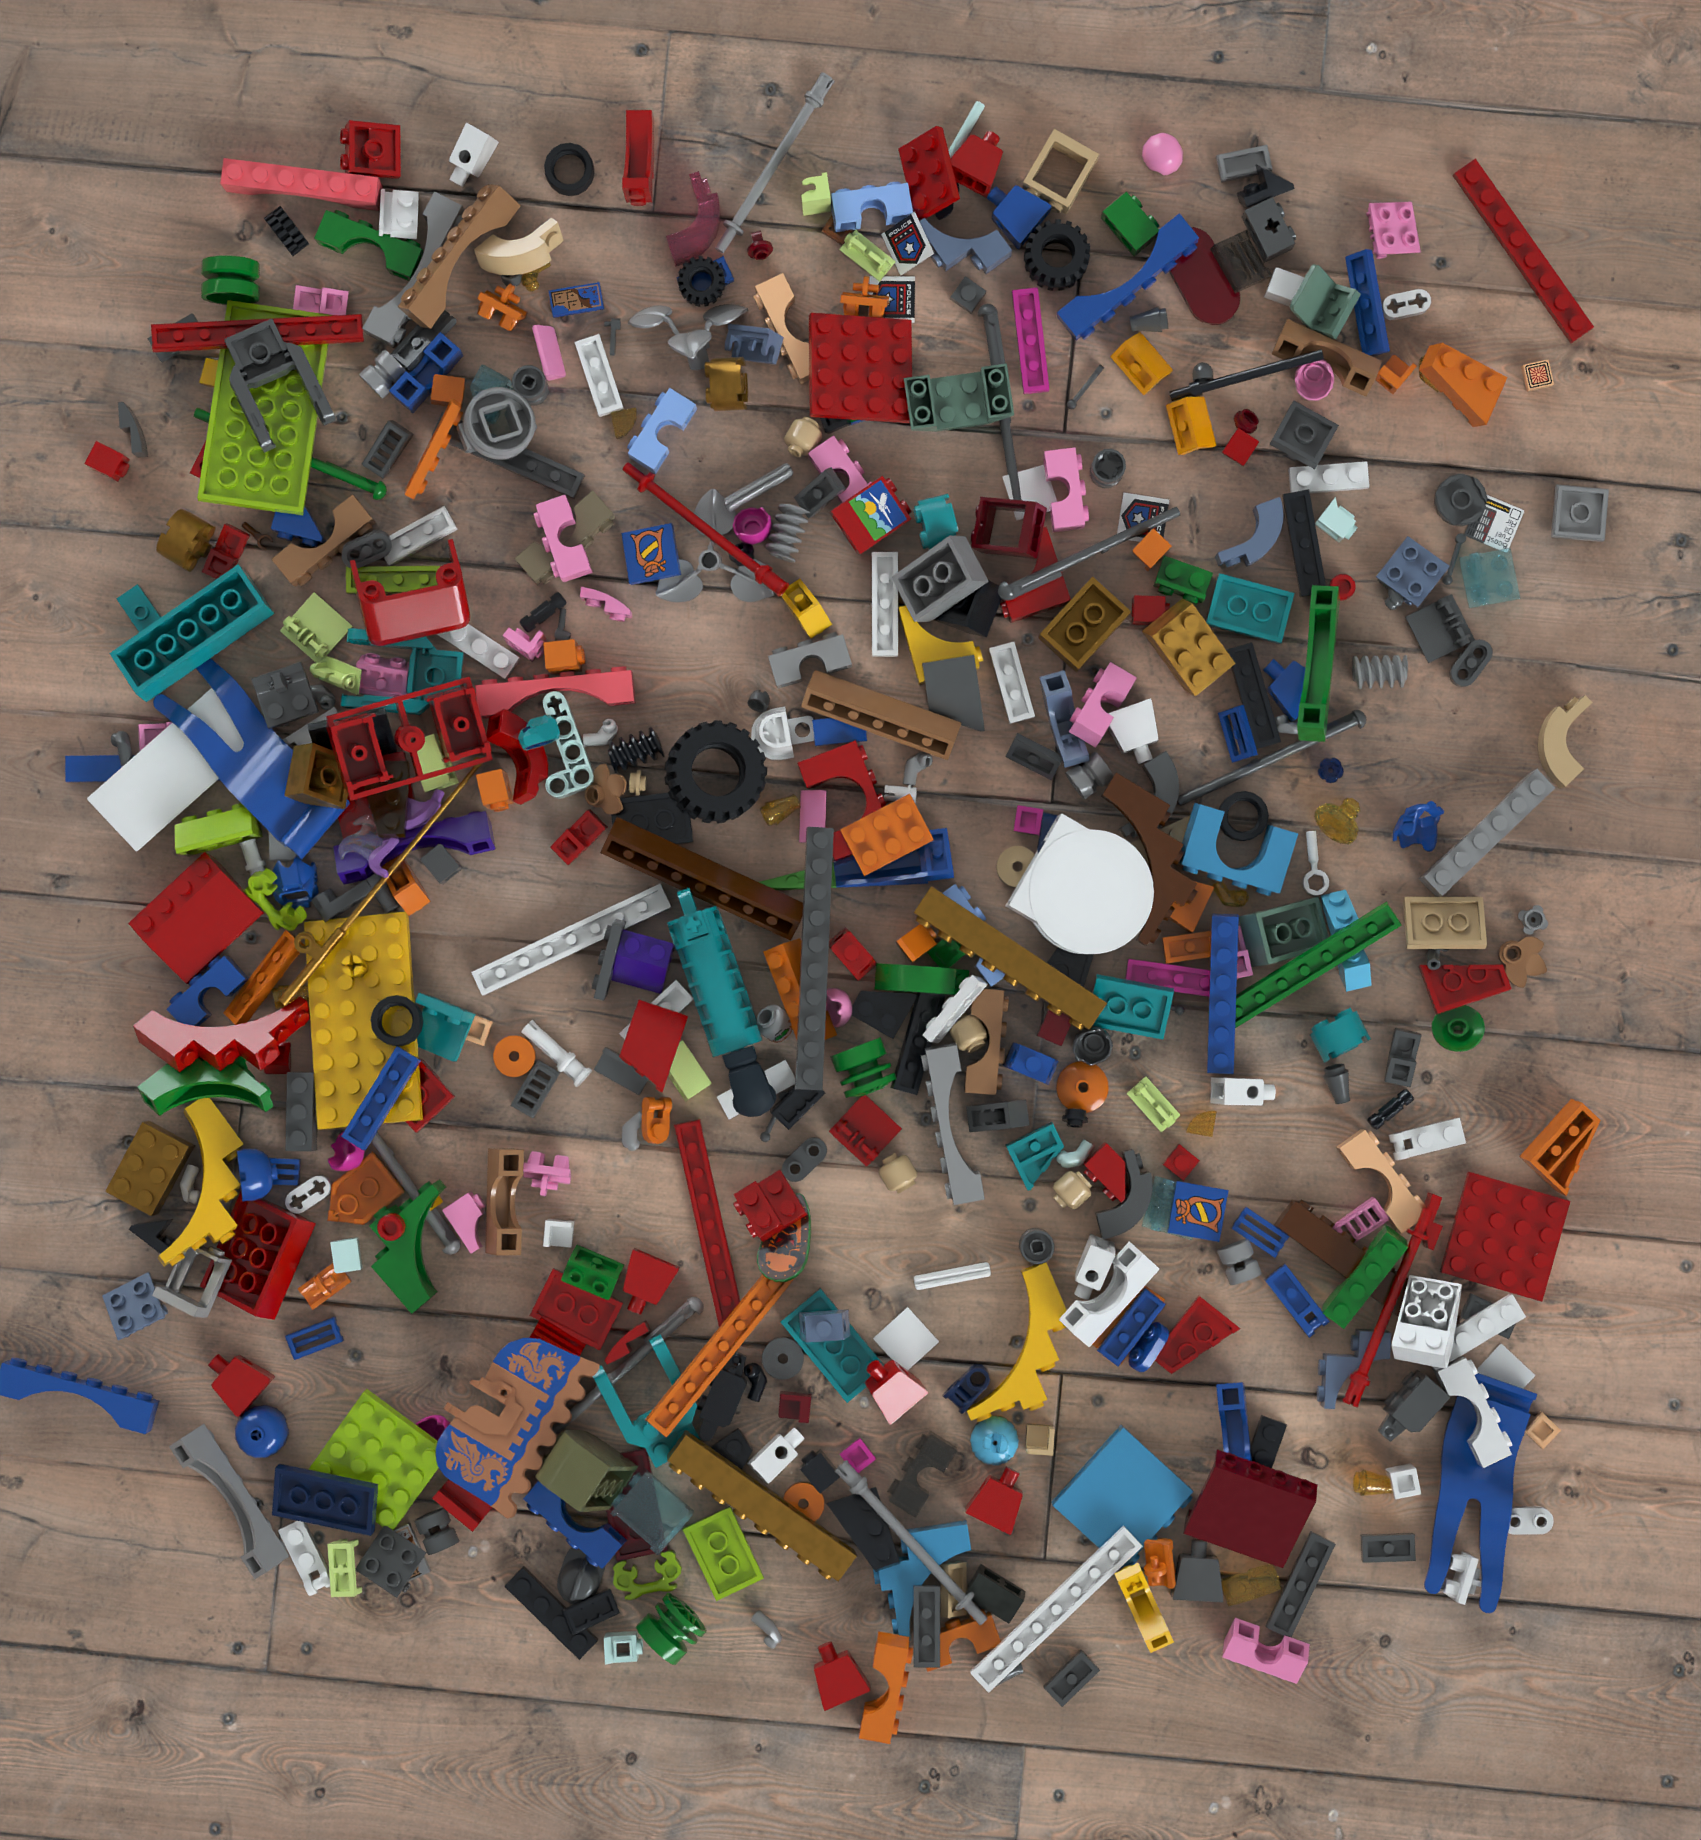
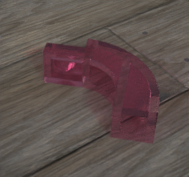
M699 171L689 174L698 202L696 219L688 228L666 236L675 267L683 265L685 262H690L692 257L696 259L698 256H701L713 243L720 226L721 212L717 192L707 195L711 193L707 178L701 179Z

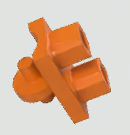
M864 276L863 283H853V291H862V294L843 292L841 294L840 303H844V315L859 316V306L868 305V317L883 318L885 307L889 304V296L869 294V292H879V285L870 284L869 276Z
M509 284L505 289L497 286L494 292L500 296L486 290L484 293L480 292L477 298L481 301L477 314L490 320L493 318L496 309L504 313L499 325L508 331L514 330L518 322L526 318L528 312L509 302L512 301L518 304L521 299L514 294L515 286Z
M332 1263L299 1287L298 1290L307 1300L312 1310H314L351 1283L352 1280L346 1272L335 1273Z
M1167 1538L1147 1539L1144 1542L1146 1558L1144 1574L1148 1576V1586H1166L1173 1589L1176 1586V1569L1172 1553L1173 1540Z

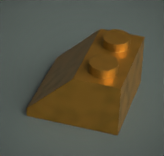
M315 743L294 746L284 796L305 804L345 809L348 794L343 787L333 750Z

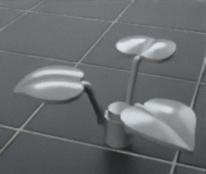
M734 304L715 306L703 315V319L707 321L705 323V330H695L688 333L678 332L672 319L669 317L672 314V309L662 305L651 306L639 311L628 321V324L636 328H651L661 324L663 321L667 322L675 336L668 340L669 347L687 357L691 370H700L705 368V362H709L706 349L710 348L709 341L712 338L711 332H709L712 325L720 326L727 324L747 312L748 308Z
M711 489L700 499L694 514L721 535H724L733 529L736 512L735 510L729 512L724 506V497L716 489ZM695 528L699 534L704 535L701 531ZM712 540L708 545V550L700 554V565L695 571L689 561L679 559L681 575L660 579L656 590V595L659 598L670 602L690 601L696 598L703 589V582L697 574L702 569L715 571L721 568L736 574L731 580V589L733 594L742 601L756 602L772 597L775 594L763 583H757L755 581V574L747 567L739 566L737 570L723 564L721 555L714 550L715 542ZM753 559L758 564L765 565L763 562L757 559Z

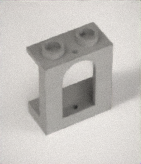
M201 1246L195 1251L191 1247L183 1253L185 1258L174 1265L166 1286H156L152 1296L193 1317L207 1318L232 1260L223 1256L225 1253L223 1250L213 1246L209 1248ZM202 1254L214 1260V1268L203 1295L198 1302L180 1293L194 1259L197 1255Z

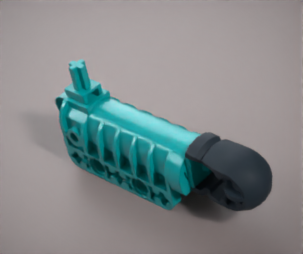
M690 888L678 891L677 895L684 916L667 922L676 951L679 954L712 1057L731 1052L722 1057L726 1068L729 1069L730 1086L734 1096L732 1100L733 1107L736 1112L743 1116H761L768 1112L775 1104L776 1091L768 1083L760 1063L756 1061L757 1054L754 1045L744 1048L763 1040L721 913L717 906L698 911Z

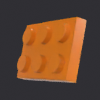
M910 794L840 829L864 876L934 841Z

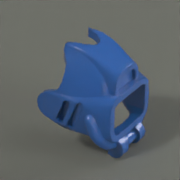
M1433 801L1406 808L1394 828L1393 841H1396L1398 836L1401 848L1409 847L1412 844H1421L1427 852L1433 851L1437 843V824L1440 816L1444 814V810L1439 806L1437 807ZM1424 811L1428 812L1431 815L1425 818H1419Z
M295 857L292 865L286 868L278 860L273 870H271L277 876V879L272 883L278 885L273 892L275 900L283 906L288 902H292V908L295 910L298 906L311 907V900L319 894L315 862H311L310 866L298 857ZM295 892H308L307 896L299 899H287L285 894Z

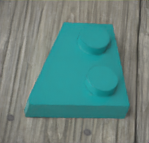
M1052 1122L1005 1144L1027 1191L1033 1188L1035 1181L1042 1172L1047 1170L1053 1158L1057 1157L1064 1148Z

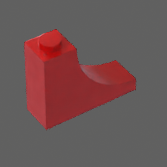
M1047 526L1043 527L1038 558L1032 573L1058 562ZM1061 576L1013 600L1007 601L1003 599V602L1000 603L1003 617H1009L1010 623L1067 605L1071 598L1064 577Z

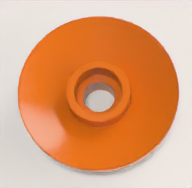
M1082 1061L1066 1066L1061 1071L1056 1084L1058 1098L1066 1108L1085 1110L1086 1113L1096 1110L1104 1103L1109 1088L1107 1077L1102 1069L1097 1065L1090 1066ZM1085 1082L1088 1085L1086 1092L1079 1091L1078 1086L1080 1083Z

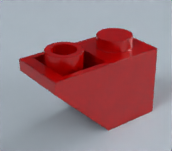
M1104 1142L1083 1163L1087 1168L1084 1173L1094 1183L1099 1180L1105 1186L1102 1192L1112 1202L1117 1199L1122 1203L1125 1200V1161Z

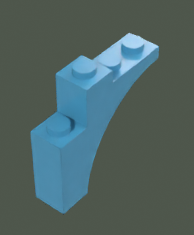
M967 1520L906 1529L939 1565L955 1555L971 1551ZM901 1540L902 1553H908V1556L899 1557L900 1564L877 1572L873 1569L875 1584H881V1591L892 1590L891 1593L887 1594L890 1609L895 1608L896 1619H891L893 1634L910 1637V1616L914 1603V1585H922L931 1574V1571Z

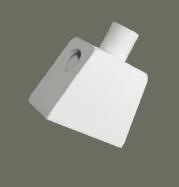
M466 122L449 158V162L456 165L449 180L463 187L470 174L478 178L499 142Z
M1151 698L1108 713L1114 717L1108 730L1120 752L1124 754L1134 751L1138 764L1152 760L1148 745L1158 741V733Z
M1211 1077L1210 1103L1262 1106L1263 1100L1275 1099V1086L1264 1084L1263 1079Z
M1093 1234L1089 1235L1075 1272V1281L1078 1282L1074 1293L1076 1296L1089 1300L1093 1289L1100 1291L1116 1255L1115 1243ZM1090 1270L1096 1271L1094 1273H1088V1271Z
M793 1428L784 1437L777 1434L747 1462V1465L764 1483L769 1484L798 1455L794 1449L805 1438L796 1428ZM781 1446L784 1454L777 1458L775 1450Z

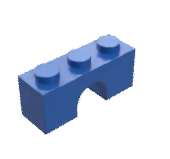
M441 332L423 351L424 357L419 365L410 373L405 371L389 390L392 396L411 413H414L432 393L434 375H447L464 356L460 348Z
M218 956L209 963L208 967L210 969L203 976L198 974L188 983L191 986L184 993L180 991L169 1001L171 1005L166 1010L177 1022L200 1026L212 1015L204 1005L205 993L210 988L216 987L226 997H232L244 986L249 977L230 956H223L222 958Z

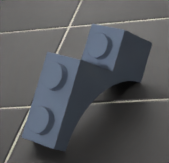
M925 218L919 221L934 252L930 256L932 261L938 268L942 266L945 271L971 254L972 257L970 259L976 269H982L987 274L1011 257L1012 249L998 230L979 238L961 239L938 231Z
M1355 1329V1335H1351L1350 1342L1351 1351H1354V1355L1323 1353V1360L1319 1359L1318 1375H1322V1384L1317 1386V1402H1321V1406L1324 1409H1335L1339 1390L1347 1377L1359 1368L1373 1334V1329ZM1385 1330L1373 1361L1390 1359L1391 1332Z

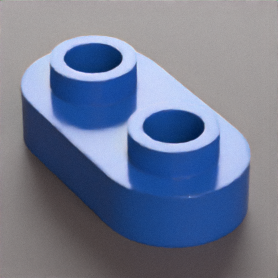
M1154 1322L1148 1327L1129 1353L1128 1362L1130 1367L1138 1372H1145L1151 1367L1168 1340L1169 1330L1167 1327L1159 1322Z

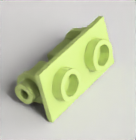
M857 230L846 236L845 243L839 249L879 282L896 262Z
M327 655L321 658V662L313 663L310 666V672L313 677L356 695L359 694L361 669Z
M1146 1076L1126 1093L1160 1132H1163L1167 1127L1169 1128L1180 1116L1178 1111Z

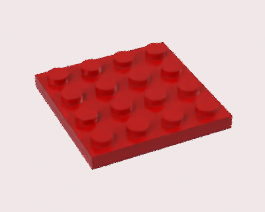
M810 313V417L910 423L904 378L912 377V320Z
M1468 1172L1440 1272L1542 1302L1571 1201Z

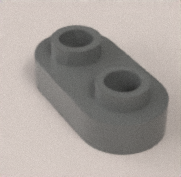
M375 530L349 541L342 548V561L351 568L350 561L355 560L357 568L381 559L391 551V538L386 532ZM376 539H381L383 544L376 546L373 542ZM358 550L360 554L353 557L350 555V551Z
M1479 639L1467 645L1449 672L1450 680L1454 685L1467 687L1477 679L1492 658L1493 650L1487 641ZM1475 649L1481 651V658L1474 656L1473 652ZM1459 670L1466 672L1465 679H1461L1458 676Z
M816 1137L804 1141L784 1161L782 1172L785 1178L792 1182L803 1180L826 1157L827 1146L825 1142ZM811 1146L818 1147L819 1153L816 1156L809 1153ZM798 1164L800 1172L793 1174L790 1171V1166Z

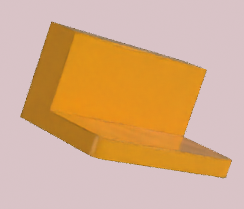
M1141 332L1127 339L1110 356L1143 395L1147 394L1160 380L1173 371Z
M1203 396L1184 397L1166 405L1178 455H1185L1200 448L1216 446L1206 401Z

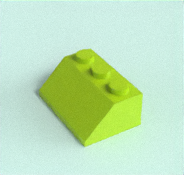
M241 803L232 805V810L222 812V809L206 812L207 817L197 819L196 815L181 819L182 823L175 825L176 854L192 856L239 844L250 839L262 838L260 822Z

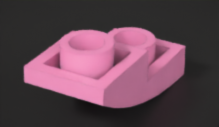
M581 587L580 598L582 601H586L585 605L601 607V604H605L604 612L606 615H610L609 619L624 622L625 618L632 619L631 610L617 599L603 592Z

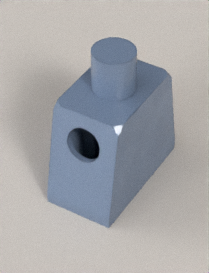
M849 1309L799 1312L800 1339L805 1342L844 1340L850 1336Z

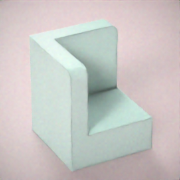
M358 1237L330 1242L335 1273L356 1271L363 1268Z

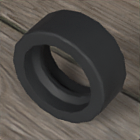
M563 143L552 148L546 156L544 164L546 178L550 186L559 194L566 196L579 195L592 184L595 174L593 161L587 150L580 145ZM565 155L577 156L584 164V175L574 184L562 183L555 176V164L559 158Z
M1247 791L1235 792L1224 799L1219 807V810L1225 812L1220 828L1226 836L1233 840H1251L1260 835L1267 826L1269 818L1267 806L1263 799L1255 793ZM1247 801L1257 809L1258 821L1254 828L1249 831H1237L1228 821V811L1236 802Z
M398 995L386 997L378 1002L371 1016L372 1030L377 1038L392 1046H405L415 1041L421 1033L424 1023L422 1012L417 1004L406 997ZM392 1006H403L412 1015V1026L402 1036H391L382 1027L383 1014Z

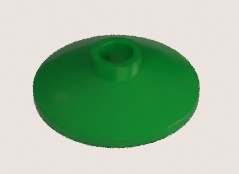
M1467 1005L1435 1015L1432 1021V1034L1436 1042L1443 1048L1454 1052L1468 1051L1476 1047L1483 1039L1485 1033V1024L1482 1016L1474 1008ZM1455 1030H1461L1463 1033L1455 1034L1453 1032Z

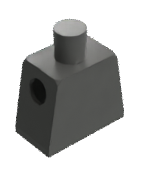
M1193 1539L1191 1542V1554L1181 1553L1178 1556L1175 1573L1176 1586L1171 1589V1597L1173 1600L1223 1602L1219 1560L1215 1555H1207L1206 1541Z

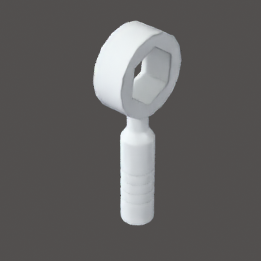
M1316 831L1306 832L1311 871L1304 875L1302 886L1306 893L1317 896L1327 891L1329 878L1325 872L1317 868L1319 857ZM1313 874L1322 877L1323 887L1318 891L1309 888L1308 879Z

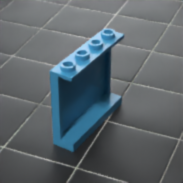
M1121 1424L1051 1503L1053 1507L1098 1548L1106 1543L1123 1525L1144 1547V1542L1147 1539H1157L1156 1533L1162 1526L1167 1528L1175 1519L1173 1514L1179 1507L1183 1509L1190 1503L1193 1498L1191 1494L1194 1491ZM1143 1547L1139 1551H1137L1121 1567V1569L1127 1565H1134L1139 1559L1140 1555L1138 1553L1143 1549Z

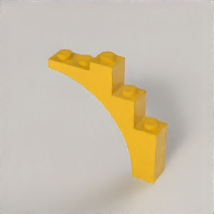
M210 1098L198 1099L184 1109V1115L192 1126L201 1151L203 1164L202 1190L197 1208L189 1224L172 1245L158 1256V1260L163 1267L169 1263L171 1266L179 1263L185 1258L184 1252L191 1247L195 1251L207 1242L205 1239L207 1236L213 1244L219 1240L223 1244L235 1235L233 1231L236 1229L237 1224L220 1201L223 1200L227 1203L237 1196L238 1192L236 1190L239 1189L241 1184L224 1163V1160H227L229 1163L237 1158V1151L242 1149L244 1144Z
M1046 1262L1021 1270L1029 1302V1323L1026 1339L1017 1362L1002 1383L989 1395L967 1409L971 1421L974 1419L977 1422L986 1420L992 1416L991 1412L998 1409L1001 1412L1007 1411L1016 1406V1401H1020L1023 1410L1029 1408V1411H1033L1044 1406L1043 1401L1048 1400L1035 1370L1040 1369L1041 1372H1044L1056 1366L1055 1362L1059 1358L1047 1331L1052 1329L1053 1332H1057L1066 1328L1059 1319L1067 1310Z

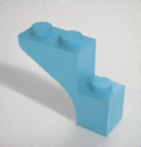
M1346 890L1321 895V903L1331 935L1359 919ZM1364 949L1338 965L1339 975L1346 992L1372 986L1370 962Z

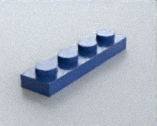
M1365 249L1348 255L1345 259L1350 288L1356 289L1361 294L1354 306L1361 350L1363 353L1374 357L1389 352L1390 348L1373 252L1370 249Z
M396 1046L341 1137L366 1151L421 1060L401 1047Z

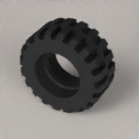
M714 720L712 723H707V721L699 723L698 726L688 729L676 741L668 754L669 757L665 762L664 768L666 770V776L664 777L665 785H668L670 789L668 794L671 799L674 798L678 804L676 806L681 811L683 809L689 813L688 816L694 820L700 818L704 823L716 821L717 824L725 823L730 819L734 820L749 810L760 798V793L764 790L766 784L764 779L767 776V767L764 766L765 754L764 752L760 753L758 741L756 739L752 740L748 736L750 732L746 729L742 731L737 729V724L731 722L723 724L721 720ZM719 749L728 753L735 760L739 769V781L730 793L723 796H713L698 787L692 775V765L696 756L702 751Z

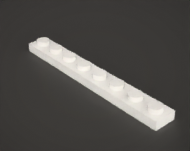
M658 884L471 973L482 996L604 940L607 926H612L616 919L626 921L625 930L672 908L662 885Z
M1123 1525L970 1671L971 1675L989 1693L1143 1547L1142 1544Z

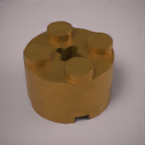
M744 357L711 359L710 362H705V376L709 378L710 388H706L705 392L707 404L710 403V407L714 411L747 409L744 402H748L747 373H742L741 366H746Z
M180 509L167 522L166 525L170 528L167 534L161 533L156 551L166 559L191 572L199 558H205L212 548L209 541L216 527L191 512Z

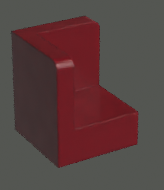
M1048 1010L1036 1036L1062 1046L1071 1026L1069 1023L1071 1018L1064 1013L1058 1016Z
M780 1391L779 1418L797 1419L800 1423H809L812 1394Z

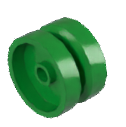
M210 256L202 260L201 274L208 279L201 284V298L203 300L227 305L228 300L252 304L259 301L260 287L254 283L260 277V264L258 261L240 256Z

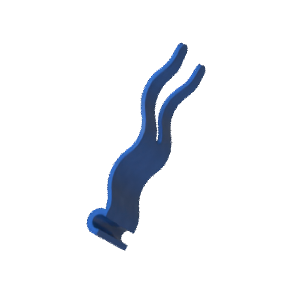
M210 658L196 669L214 690L244 742L241 751H233L204 721L163 694L157 695L154 698L153 705L156 710L169 719L190 739L217 777L235 798L276 840L285 847L290 848L302 860L349 806L350 802L347 799L345 809L305 804L284 796L293 750L273 729L267 727L264 717L236 680Z
M1478 1373L1475 1375L1478 1384L1482 1383L1485 1386L1489 1395L1486 1401L1490 1408H1495L1501 1422L1497 1424L1501 1432L1505 1431L1511 1440L1512 1446L1509 1449L1512 1455L1485 1468L1478 1465L1467 1442L1476 1427V1411L1473 1404L1466 1397L1456 1395L1457 1397L1447 1422L1442 1444L1440 1490L1433 1526L1430 1562L1424 1581V1588L1430 1594H1437L1440 1591L1449 1569L1456 1534L1469 1499H1476L1480 1503L1481 1593L1479 1607L1485 1613H1492L1496 1610L1502 1589L1505 1549L1512 1514L1515 1461L1531 1415L1529 1414V1409L1532 1401L1536 1400L1537 1393Z

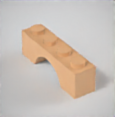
M782 273L755 286L756 295L753 298L758 309H764L768 318L764 319L767 327L784 337L780 354L781 356L786 355L790 362L787 368L792 379L798 378L800 384L809 381V343L802 342L793 337L785 325L786 314L795 303V298Z
M1360 1129L1336 1148L1351 1169L1372 1168L1382 1175L1388 1187V1198L1383 1209L1390 1218L1389 1222L1394 1229L1402 1234L1417 1223L1423 1207L1426 1208L1418 1195L1413 1197L1408 1190V1187L1411 1185L1402 1173L1398 1175L1392 1168L1395 1163L1387 1152L1382 1154L1377 1145L1380 1142L1373 1132L1369 1131L1367 1133L1366 1130Z

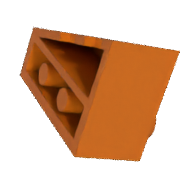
M1443 342L1428 347L1419 368L1440 393L1443 392L1452 401L1455 409L1460 410L1468 418V422L1472 427L1487 425L1508 378Z
M1570 1099L1519 1157L1555 1191L1567 1196L1570 1189L1568 1188L1574 1173L1578 1172L1579 1162L1584 1151L1588 1150L1601 1120L1582 1102Z

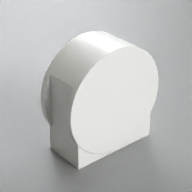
M1064 814L1058 815L1044 838L1045 843L1040 852L1038 853L1037 850L1005 906L1033 922L1045 939L1065 951L1077 954H1101L1122 947L1140 932L1150 915L1154 897L1150 869L1141 853L1124 838L1107 831L1090 830Z

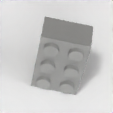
M948 536L892 576L914 622H931L988 582L966 536Z

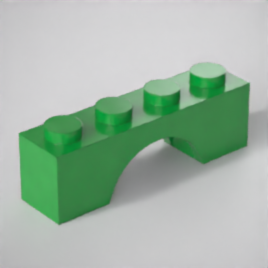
M328 210L325 211L314 237L318 245L343 254L350 247L357 244L367 243L375 245L384 252L386 268L389 273L407 281H410L424 253L422 248H420L421 245L411 239L402 241L396 237H391V234L379 236V231L373 229L372 224L361 219L358 222L350 220L349 215L339 210H335L334 213Z
M1385 1224L1370 1243L1366 1254L1356 1269L1342 1284L1337 1285L1323 1303V1314L1345 1329L1408 1249L1407 1239Z

